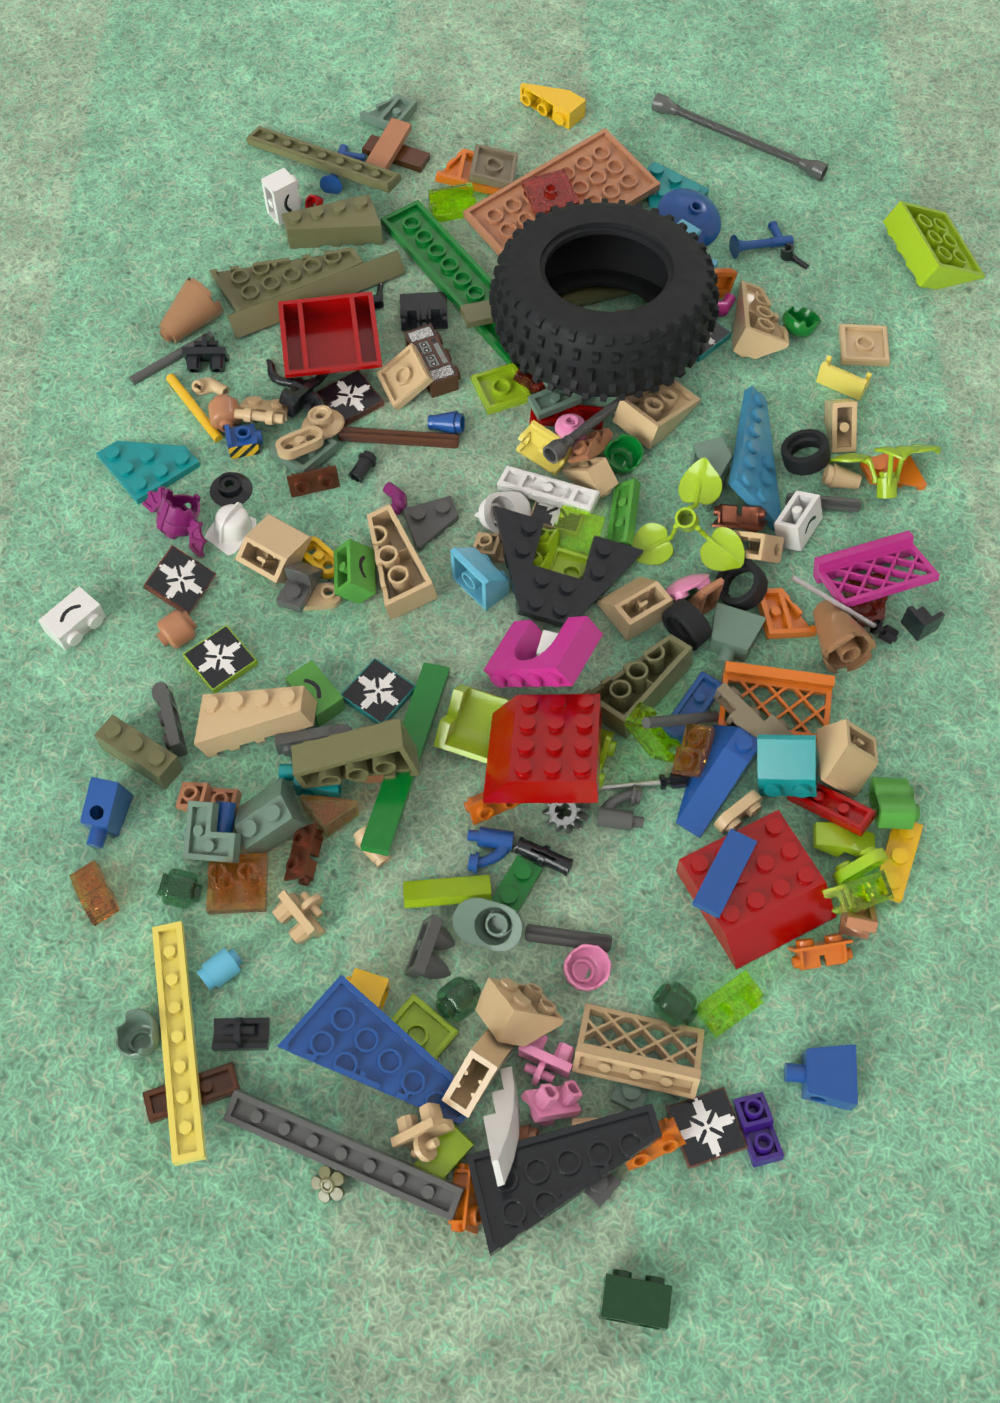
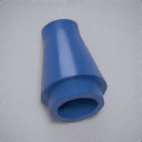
M458 411L429 415L428 429L451 434L463 433L465 429V416Z

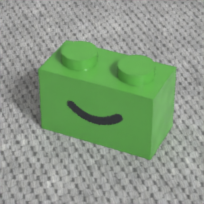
M349 539L334 550L335 595L355 603H362L376 594L374 549Z
M312 660L285 677L287 687L305 686L317 700L314 722L318 727L346 709L341 694Z

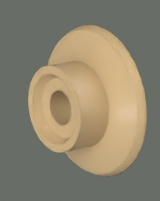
M319 405L310 409L308 416L303 420L301 428L317 426L322 429L324 439H327L342 430L345 420L338 411L326 405Z

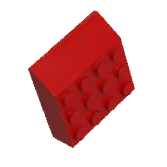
M372 291L278 301L285 378L382 368Z
M516 695L492 714L483 803H598L602 733L601 695Z
M779 810L736 830L756 840L757 844L719 919L700 910L736 970L836 918L826 881ZM726 836L679 859L676 872L693 900Z

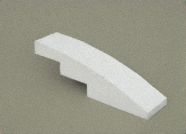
M512 1066L500 1069L504 1089L492 1092L496 1113L483 1116L491 1161L498 1186L505 1185L514 1161L519 1138L520 1106Z

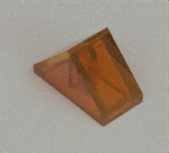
M301 794L300 800L303 810L313 823L318 824L317 828L322 831L326 839L359 816L358 800Z

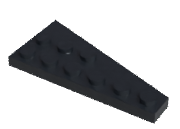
M653 1104L519 1140L514 1161L505 1185L502 1186L497 1185L489 1149L466 1155L490 1256L500 1251L661 1139L662 1133Z

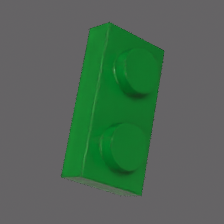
M517 855L494 893L492 901L505 904L514 909L518 914L541 875L543 868Z

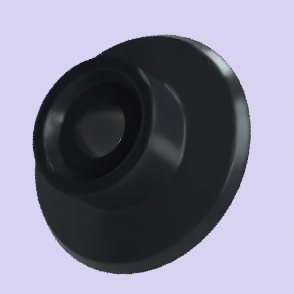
M235 472L223 473L211 484V499L222 507L228 504H236L237 502L243 504L252 494V483L243 474Z

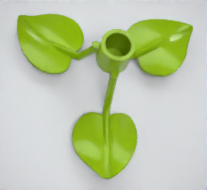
M913 444L874 448L876 452L889 455L888 471L879 472V477H877L871 455L859 453L841 454L832 457L828 464L832 462L865 463L869 466L872 474V483H877L876 498H896L897 482H899V476L905 459L913 453L928 451L939 455L941 447ZM894 457L899 459L896 473L893 471Z
M703 457L685 472L678 488L681 500L685 503L694 502V504L680 508L676 512V523L673 524V530L669 536L667 529L658 523H648L637 531L632 547L644 550L641 557L636 560L637 562L647 565H660L668 561L674 553V547L669 541L673 540L678 529H681L684 532L696 530L707 540L700 549V556L704 565L709 569L728 571L739 569L744 565L745 550L736 532L727 527H718L710 537L698 526L699 518L694 509L698 507L699 503L703 505L714 503L722 492V480L719 474L712 467L708 459Z

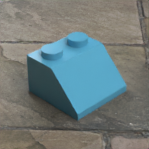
M454 547L450 550L452 578L485 611L509 594L510 579L503 570H498L486 554H481L475 547Z

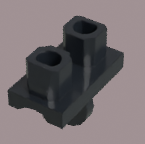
M203 334L202 341H194V347H182V355L186 360L189 373H201L202 362H210L211 372H224L226 362H229L230 359L226 347H219L218 341H210L209 334Z
M297 377L291 384L290 389L286 387L281 391L279 403L289 408L287 413L289 417L295 418L303 409L309 412L313 407L323 405L321 396L313 392L319 380L312 377L306 382Z
M214 1018L212 1050H269L270 1018Z

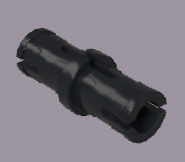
M522 836L519 838L514 853L537 862L536 865L540 867L546 866L565 876L568 875L574 861L572 858L570 859L552 851L548 845L543 847Z

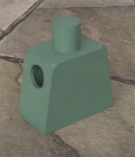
M717 602L713 615L712 636L710 637L708 650L718 654L715 662L716 665L723 668L726 661L733 662L734 659L745 662L761 634L766 617Z

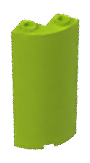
M459 684L453 689L447 715L439 721L433 746L487 763L492 714L510 699ZM603 728L601 733L599 790L602 789L606 774H603L602 771L607 757L613 758L617 742L613 741L615 732Z

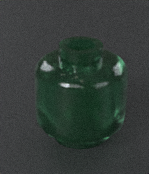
M172 868L168 873L163 872L157 895L161 896L162 903L165 905L188 909L192 901H199L203 885L197 884L198 875L195 872Z
M459 976L453 978L437 991L435 1005L439 1014L447 1021L462 1022L475 1012L481 993L480 988L471 979L468 980Z
M676 981L670 984L664 982L651 1000L654 1002V1013L672 1027H678L683 1023L689 1025L698 1013L695 1009L697 997Z

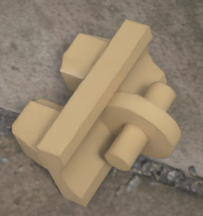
M283 890L278 895L281 901L272 913L283 924H286L293 917L298 921L289 931V935L296 943L303 944L313 936L319 938L326 933L316 920V918L318 919L324 914L319 908L324 899L319 894L310 897L305 891L298 897L296 893L288 894L286 890Z
M426 1103L419 1107L420 1123L418 1116L414 1114L404 1115L397 1119L399 1134L390 1138L392 1148L404 1145L411 1150L413 1158L418 1157L423 1162H430L436 1158L437 1147L440 1145L438 1137L455 1129L453 1120L443 1118L440 1104Z

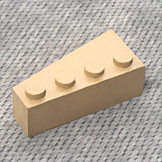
M388 504L367 514L384 604L390 620L437 599L434 585L391 505Z
M305 686L203 694L194 745L207 757L218 756V752L228 749L230 751L241 749V745L253 741L256 743L266 741L267 737L275 734L294 732L314 726L317 700Z

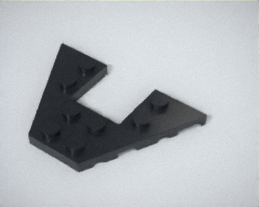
M495 506L493 510L499 530V540L503 546L502 552L506 568H508L511 579L512 592L516 599L515 605L518 615L558 627H563L568 617L584 615L591 605L600 596L602 597L614 582L641 557L644 551L594 535L582 579L532 565L545 520Z

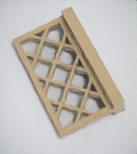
M585 1003L572 1072L695 1099L701 1079L700 1067L705 1030ZM589 1015L601 1017L606 1023L596 1027L589 1019ZM623 1023L632 1024L636 1030L626 1034L619 1025ZM612 1029L619 1038L609 1042L602 1033ZM659 1030L664 1033L665 1037L656 1040L649 1032ZM642 1036L649 1045L639 1049L632 1040ZM683 1036L694 1038L696 1043L686 1047L679 1038ZM595 1037L602 1046L587 1044L584 1041ZM672 1042L679 1052L670 1056L662 1046ZM625 1044L632 1053L618 1051L615 1048ZM655 1050L663 1060L646 1057V1054ZM685 1057L693 1067L677 1064L676 1061Z

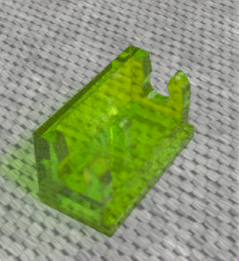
M472 182L428 190L429 210L438 222L464 218L463 211L476 204V196H473Z
M639 702L625 720L624 725L651 758L673 763L676 756L670 751L668 752V750L672 747L681 748L682 745L677 739L669 738L662 727L644 728L642 726L643 718L656 716L657 712L653 707L645 706Z
M884 870L822 890L825 898L837 897L840 900V906L832 909V912L836 914L851 911V914L894 898Z
M747 970L700 1002L695 1012L715 1038L719 1037L764 1003L761 999L764 994L749 976L750 974Z

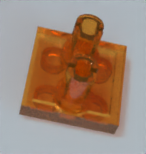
M267 853L239 854V863L209 861L206 903L208 914L267 912L269 858Z

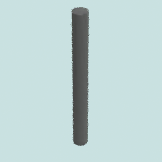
M210 331L205 333L209 334L210 341L215 340L213 334ZM202 336L182 347H194V341H202ZM182 347L129 377L130 381L136 385L183 358Z
M716 711L644 717L642 726L648 729L717 722L719 714Z

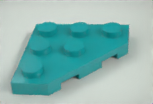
M655 161L647 168L660 182V190L646 198L650 210L653 207L657 208L662 197L674 189L688 188L698 191L705 196L709 193L708 188Z
M115 441L96 453L98 459L138 505L147 499L148 491L153 490L157 492L159 487L166 488L201 466L198 459L186 446Z

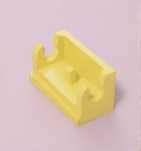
M827 355L826 361H823L820 366L816 382L860 401L870 384L872 374L867 372L866 378H861L831 365L832 356Z
M533 420L519 436L518 440L521 443L516 448V451L556 476L568 463L567 460L572 447L569 448L565 457L555 464L550 463L544 457L543 448L551 441L561 437Z

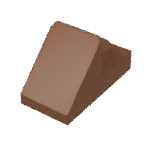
M843 892L839 933L868 939L869 933H876L878 926L873 898Z

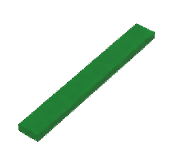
M425 662L423 663L403 721L404 726L417 746L419 765L450 675V667ZM410 772L396 773V778H383L360 844L361 851L389 857L416 776H410Z

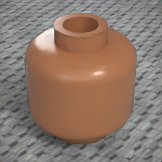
M220 394L209 402L208 413L210 424L213 428L225 432L224 425H229L230 428L240 425L242 419L234 418V411L236 408L239 409L240 406L235 398L227 394Z
M173 610L157 622L160 632L156 635L165 647L170 644L174 649H179L195 638V629L198 627L186 611L181 613L179 610Z

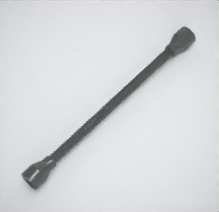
M657 93L653 100L652 110L656 112L672 114L674 116L678 115L705 128L712 129V131L796 165L811 178L818 181L823 179L828 170L827 163L793 156V154L768 145L758 139L756 140L753 137L746 136V134L683 109L668 96Z
M617 398L569 435L548 443L543 448L544 457L552 464L560 461L565 457L569 448L574 445V442L615 412L620 401Z

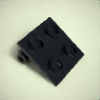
M444 292L400 294L401 331H410L431 324L433 329H448L446 294Z

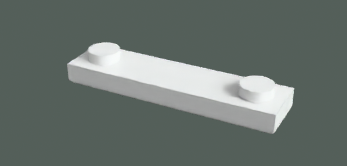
M508 465L497 483L498 490L520 492L526 498L591 516L600 498V491Z

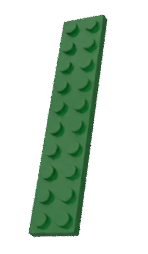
M419 200L381 218L383 228L440 291L446 294V297L459 312L460 305L489 300L491 277ZM496 323L474 327L506 364L512 363L509 353L504 351L500 343L499 335H496L494 328Z

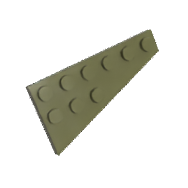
M350 247L325 251L322 256L311 257L310 254L302 255V259L290 260L287 257L253 263L252 267L239 269L237 265L231 266L230 270L218 272L217 269H212L209 272L233 311L237 312L359 265L363 261L354 248Z

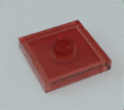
M565 169L522 180V187L535 216L541 211L545 214L549 213L550 208L555 205L563 208L570 201H573L575 205L580 204Z

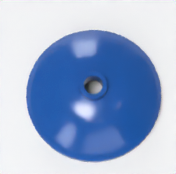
M688 188L671 190L662 197L657 206L660 215L665 217L670 214L674 216L675 223L683 219L702 230L698 237V243H704L705 246H708L720 233L721 217L718 209L707 196L698 191Z

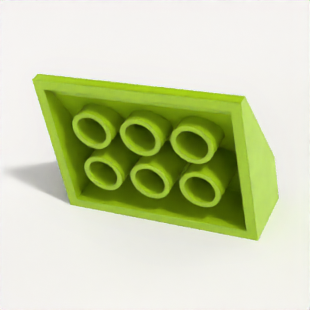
M899 201L883 220L887 228V234L894 240L897 245V251L904 257L907 268L912 271L916 278L915 282L921 288L937 290L985 278V274L946 212Z

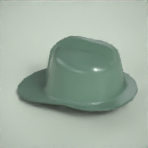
M473 897L460 903L453 914L452 924L455 933L462 940L476 946L503 952L512 949L518 944L522 936L523 925L520 916L514 909L502 903Z

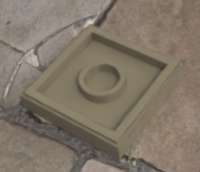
M475 144L469 182L500 189L514 182L518 153Z

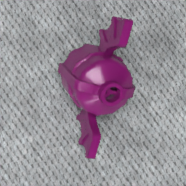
M159 487L157 492L153 490L148 491V497L142 504L151 513L157 512V528L170 539L189 535L190 550L199 558L204 557L203 549L207 540L202 535L201 528L203 522H198L201 497L198 494H194V496L185 494L173 495V491L168 488L165 490V487ZM186 503H190V504H191V509H189L188 507H186L185 504H186Z

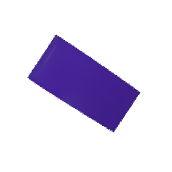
M760 1092L733 1099L736 1116L753 1168L783 1160L784 1153L774 1130V1119L764 1093Z

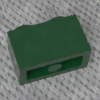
M613 1269L612 1274L606 1273L604 1276L599 1319L665 1331L668 1329L673 1286L666 1285L665 1279L661 1277L645 1275L644 1281L632 1278V1272Z

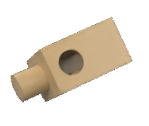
M733 530L742 542L744 540L749 541V549L745 550L746 559L780 563L783 553V537Z

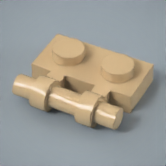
M258 396L245 398L240 404L239 409L236 408L234 411V418L243 419L244 422L249 423L261 421L265 422L266 425L284 424V421L287 422L290 417L287 415L289 408L280 404L279 399L271 401L262 400Z

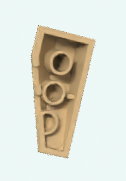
M743 280L739 284L732 336L733 352H736L741 357L757 359L787 348L789 345L788 331L785 326L779 325L780 317L777 313L771 311L770 306L772 303L763 288Z

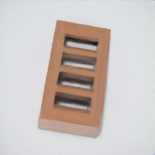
M722 578L714 580L701 588L687 601L698 608L703 615L716 607L724 580Z

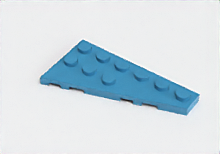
M751 386L744 390L728 485L749 506H761L762 509H766V518L762 520H768L767 525L772 531H775L774 523L781 514L768 406L765 396Z

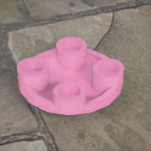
M700 573L684 576L674 581L665 591L674 601L689 596L688 590L693 588L699 590L711 583L710 575Z

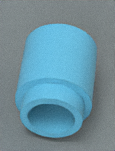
M224 947L202 963V968L197 971V974L210 991L215 987L219 989L242 971L239 965L243 961L233 948L227 951Z

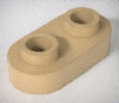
M306 426L280 437L275 444L277 455L284 460H293L319 449L324 444L323 431L317 426Z
M318 583L303 611L334 609L341 604L343 598L335 595L334 583ZM327 592H332L331 595H325Z
M756 790L750 791L721 814L715 821L714 826L721 834L729 832L730 828L736 831L741 826V820L748 815L752 818L762 809L763 806L760 803L763 797Z

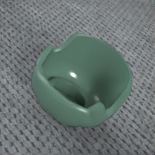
M140 1008L127 1011L124 1014V1023L115 1028L116 1048L123 1057L139 1060L153 1053L158 1047L161 1038V1028L150 1012ZM141 1035H145V1036H143V1037H141V1038H139L138 1040L135 1041V1039H136L137 1037H139V1036H141Z

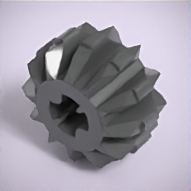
M544 803L549 808L542 810L543 815H550L551 817L546 821V825L549 826L555 822L556 832H560L564 827L565 832L570 834L573 832V827L580 830L583 828L582 821L589 820L590 816L583 811L590 809L591 805L588 803ZM565 804L570 806L568 810L571 809V813L567 815L563 813L565 809H561V806Z

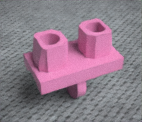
M546 1035L525 1047L519 1046L518 1056L538 1065L537 1067L528 1062L525 1065L524 1071L534 1075L531 1084L537 1087L541 1079L552 1084L555 1075L545 1071V1069L568 1079L573 1067L571 1062L574 1047L559 1042L554 1055L543 1051L548 1040Z
M574 1080L565 1081L561 1086H553L550 1083L541 1084L538 1089L526 1090L521 1095L522 1100L531 1109V1118L541 1126H550L557 1119L578 1116L582 1111L577 1102L581 1098L582 1092Z

